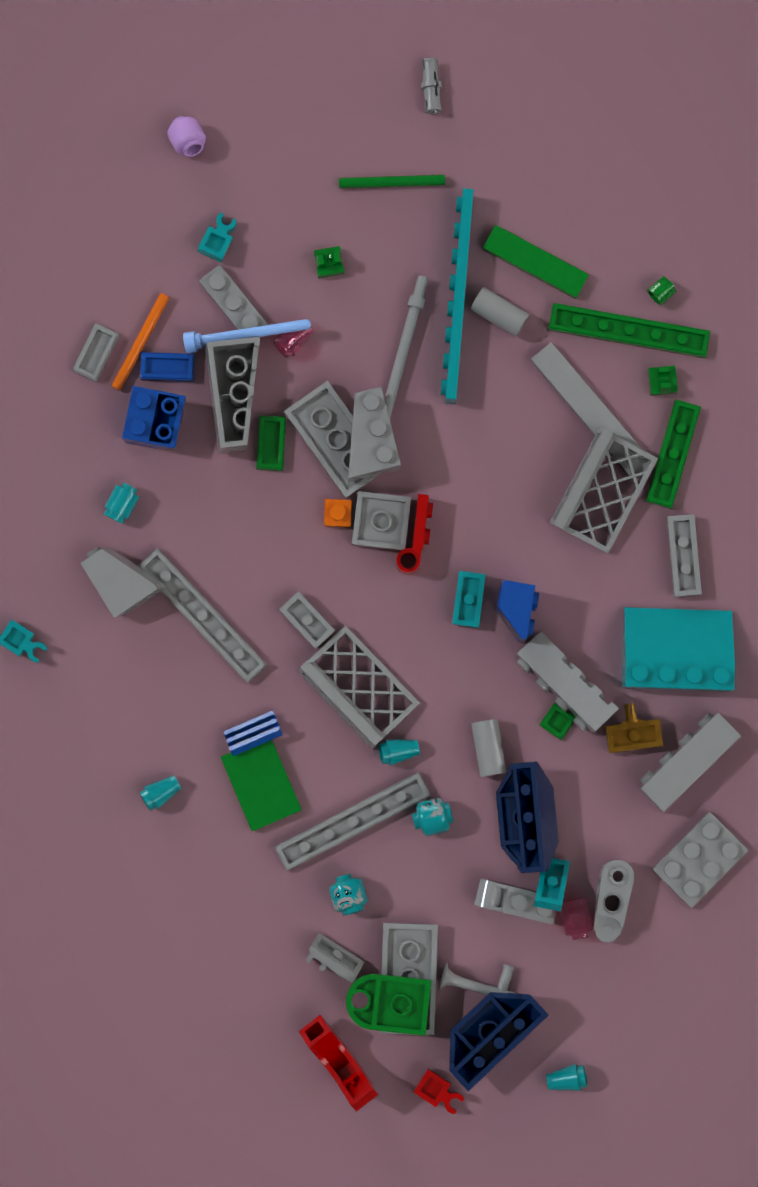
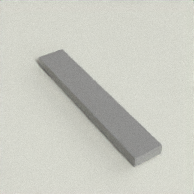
M552 342L531 358L530 361L594 436L599 428H604L642 449ZM613 441L609 454L614 460L625 457L622 445ZM628 449L629 455L635 454V452ZM642 456L631 458L634 472L644 471L650 460ZM627 460L619 462L618 465L627 475H631Z
M158 548L138 565V567L164 584L166 588L161 592L247 683L267 666Z
M417 772L274 848L286 871L431 795L420 773Z

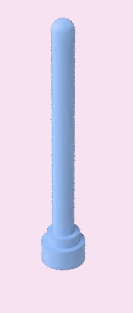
M308 319L206 335H201V333H196L195 331L184 332V347L187 354L195 353L199 349H203L207 342L264 337L310 329L311 322Z

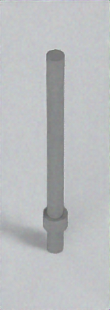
M418 276L414 293L410 295L407 305L410 308L384 399L389 419L392 414L419 311L423 310L425 303L423 297L428 278L424 276Z

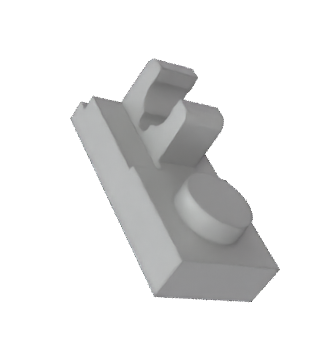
M318 933L310 946L309 951L311 952L306 958L308 963L313 958L319 960L322 963L319 967L320 971H324L328 966L339 977L353 983L365 963L320 933Z

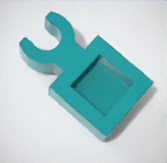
M222 212L217 216L216 229L211 226L208 227L197 250L198 253L222 263L233 240V237L228 234L232 233L236 227L235 218H233L229 225L222 223L224 216Z
M12 619L0 636V645L19 657L26 651L29 659L36 663H39L41 660L34 656L35 649L48 650V647L41 642L33 643L31 640L35 634Z

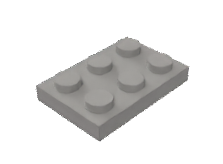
M707 812L652 870L690 908H693L745 855L748 849L711 812Z

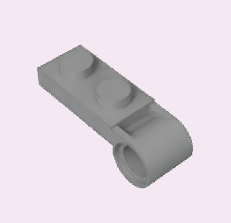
M480 878L474 902L476 906L552 925L556 915L555 910L534 906L536 892Z

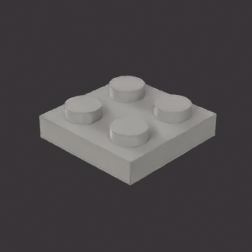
M358 491L352 545L397 551L405 549L411 497Z

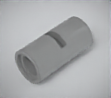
M485 287L481 289L470 308L471 311L514 337L519 334L529 317L527 312Z
M498 719L471 723L480 777L506 773L503 748H501L500 744L502 741Z

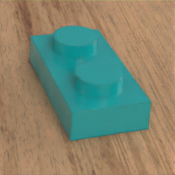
M459 571L452 625L479 628L486 574Z
M553 858L549 870L540 872L534 903L535 907L561 912L570 861Z

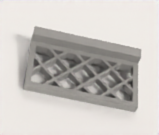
M599 428L549 523L609 553L658 458L619 438L610 431ZM614 441L622 445L625 457L611 461L609 449ZM628 449L635 452V454L629 455ZM605 456H606L607 463L602 464V462H603V460H604V458H605ZM642 456L650 460L644 471L634 472L631 458ZM627 460L631 475L617 479L613 464ZM609 466L613 481L599 485L596 477L598 470ZM642 475L640 480L637 482L636 477ZM632 478L635 487L633 493L622 497L618 482ZM592 481H594V485H595V486L589 488L590 485H591V483H592ZM614 484L618 499L604 503L600 488ZM596 490L600 504L586 509L583 499L585 494ZM629 499L628 502H627V504H626V506H625V505H624V500ZM619 502L622 514L618 519L610 521L605 506ZM580 504H581L582 510H581V511H577L578 508H579V506H580ZM602 508L606 522L591 526L587 512ZM584 513L588 528L580 531L570 528L569 525L573 517ZM616 523L614 529L612 530L611 524ZM607 526L610 536L604 546L596 541L593 530ZM589 532L591 538L583 535V533Z
M344 626L298 670V673L371 749L420 704L347 626ZM344 634L352 642V652H337V641ZM333 646V652L327 651ZM356 647H357L362 653H356ZM321 656H333V670H322L315 662ZM337 656L352 657V671H337ZM356 657H367L371 661V672L356 671ZM328 675H333V681L329 678ZM337 675H352V690H341L336 685ZM356 676H371V691L355 690ZM375 676H384L390 681L389 691H374ZM393 685L399 692L393 691ZM346 694H352L351 699ZM355 694L370 695V709H359L355 705ZM374 695H389V710H374ZM393 696H404L411 705L405 711L393 710ZM364 713L370 714V719ZM374 714H389V726L383 732L374 725ZM393 714L399 715V716L393 721Z

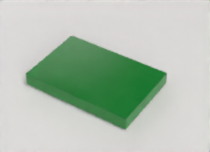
M273 740L235 756L231 752L221 756L223 765L252 832L302 810Z

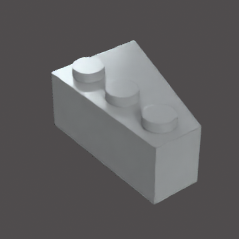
M377 387L355 393L348 482L401 470V463L382 388Z

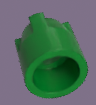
M662 276L647 289L649 296L660 306L677 292L674 284L665 276Z

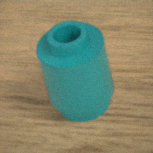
M124 482L121 487L116 485L104 506L106 508L104 515L123 524L125 519H129L140 498L136 495L137 489Z

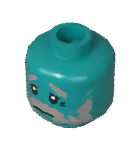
M442 798L419 802L416 807L417 813L412 814L416 830L421 829L425 836L447 832L450 829V824L454 823L449 802L444 803Z
M351 874L336 877V883L329 888L334 910L342 912L343 916L363 911V906L367 904L368 897L362 879L352 878Z

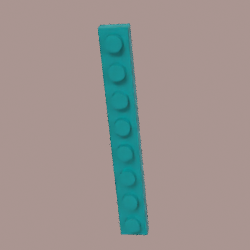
M463 188L462 197L457 196L456 212L461 213L460 223L455 222L453 238L458 239V249H452L451 264L456 265V275L450 274L449 290L454 291V300H448L447 317H452L451 327H446L445 343H450L449 353H444L443 369H448L447 380L442 379L440 393V395L445 396V403L456 404L474 191V189Z

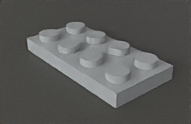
M328 380L284 411L346 499L379 476L348 482L353 415Z
M383 922L382 974L431 979L426 1035H434L438 924ZM380 1031V1034H404Z

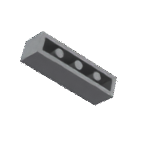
M719 712L713 715L710 713L706 714L697 723L700 728L694 734L688 732L678 742L681 747L676 752H667L659 760L661 766L655 772L650 769L639 780L642 785L638 789L660 812H664L741 737Z

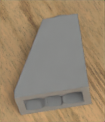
M97 547L86 554L87 559L81 562L82 567L114 618L123 617L166 588L162 582L112 548L101 549Z

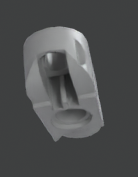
M622 860L608 861L602 866L599 874L592 930H594L596 937L603 942H612L621 934L632 892L634 871L627 862ZM614 872H622L623 876L620 881L613 879ZM610 895H615L619 900L618 907L614 910H608L605 907V900Z

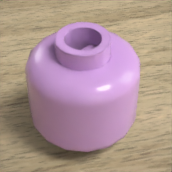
M177 117L172 121L167 131L168 139L179 155L193 157L204 148L206 135L199 122L193 117Z

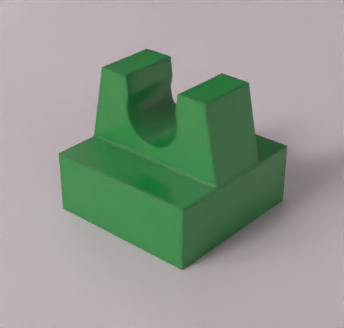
M340 246L314 250L318 279L344 274Z
M675 365L648 368L650 396L676 394L678 392Z

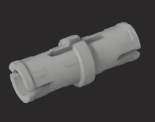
M425 58L421 60L423 71L421 90L424 91L425 113L438 114L442 112L440 102L442 82L439 81L438 59Z

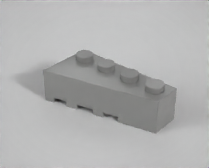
M260 337L206 343L205 352L218 453L246 450Z
M541 631L516 654L519 658L517 664L527 674L532 671L538 678L535 681L536 684L545 693L550 690L557 697L554 700L556 705L563 712L569 710L576 717L573 722L583 732L586 730L590 733L595 732L619 709L613 702L608 704L604 700L603 692L591 682L587 683L583 672L573 663L569 664L566 661L567 657Z

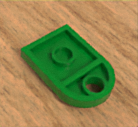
M376 973L363 975L356 979L348 990L346 997L348 1014L357 1025L365 1029L426 1036L431 979ZM362 992L366 994L368 1003L365 1007L357 1008L353 1005L352 997L355 993Z

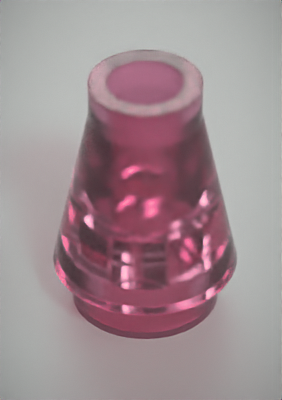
M310 327L308 330L278 334L274 344L284 357L294 356L314 333V330Z

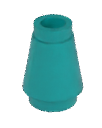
M417 739L384 740V743L378 744L382 765L388 764L392 766L420 755Z
M173 775L144 786V790L139 792L147 808L151 811L155 808L158 810L182 788Z
M576 1063L546 1074L549 1090L581 1091L582 1088L588 1087L584 1065L578 1066Z

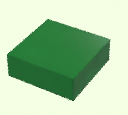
M554 703L539 726L559 740H562L576 717L568 712H563Z

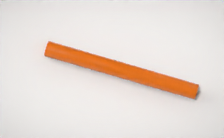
M159 294L111 386L114 389L122 390L170 298L167 295Z

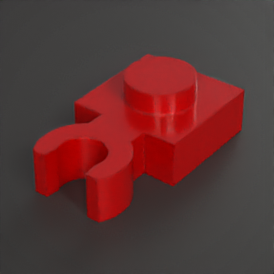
M427 1068L413 1090V1093L434 1107H437L440 1101L443 1102L446 1110L451 1114H456L457 1110L450 1106V1101L453 1098L464 1101L461 1093L448 1091L451 1085L449 1081Z

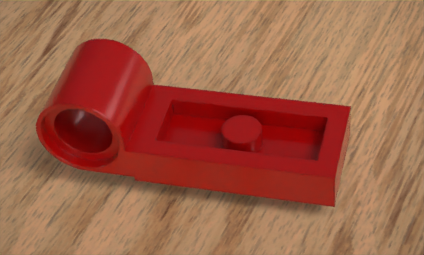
M418 494L413 547L401 550L396 558L397 569L405 575L414 574L419 569L423 546L429 545L431 529L425 528L426 518H432L433 502H428L429 495ZM405 555H412L416 560V564L412 568H404L400 563L401 558Z

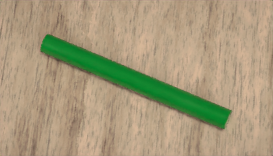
M445 175L339 178V189L445 185Z

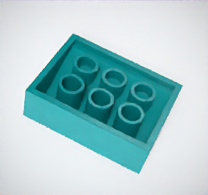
M624 607L622 688L734 691L735 655L732 611Z

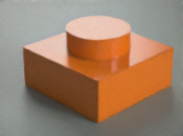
M325 499L324 527L351 528L352 500Z

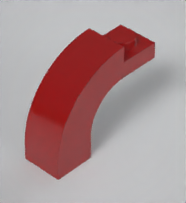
M321 1015L299 1031L308 1048L325 1066L356 1112L378 1095L361 1065Z

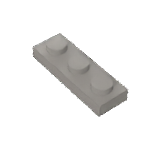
M220 264L199 280L202 287L237 330L268 325Z
M694 514L667 516L673 597L702 595Z

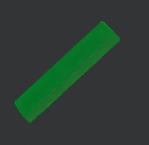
M497 225L494 226L482 249L574 299L577 298L589 276L584 271Z
M675 399L645 502L672 509L701 406Z

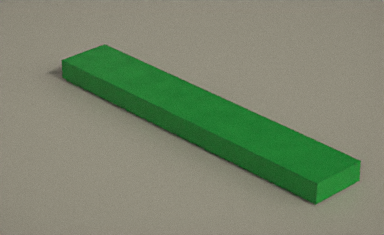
M557 303L552 305L548 331L699 358H706L711 332Z

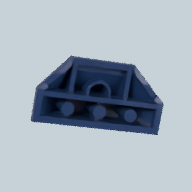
M537 761L514 763L508 768L509 771L496 791L501 847L518 866L517 868L521 873L546 872L549 870L559 842L554 788Z
M490 992L450 1029L449 1071L467 1091L471 1090L549 1014L530 994Z

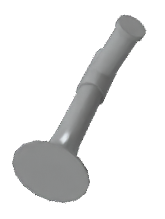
M446 963L440 976L438 990L445 986H456L483 995H488L490 992L515 993L508 991L515 967L503 964L504 968L498 987L458 976L449 969L448 963Z

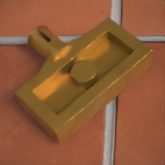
M631 703L630 708L629 704L623 705L626 721L618 725L605 726L608 753L663 746L659 719L647 721L637 719L635 703Z

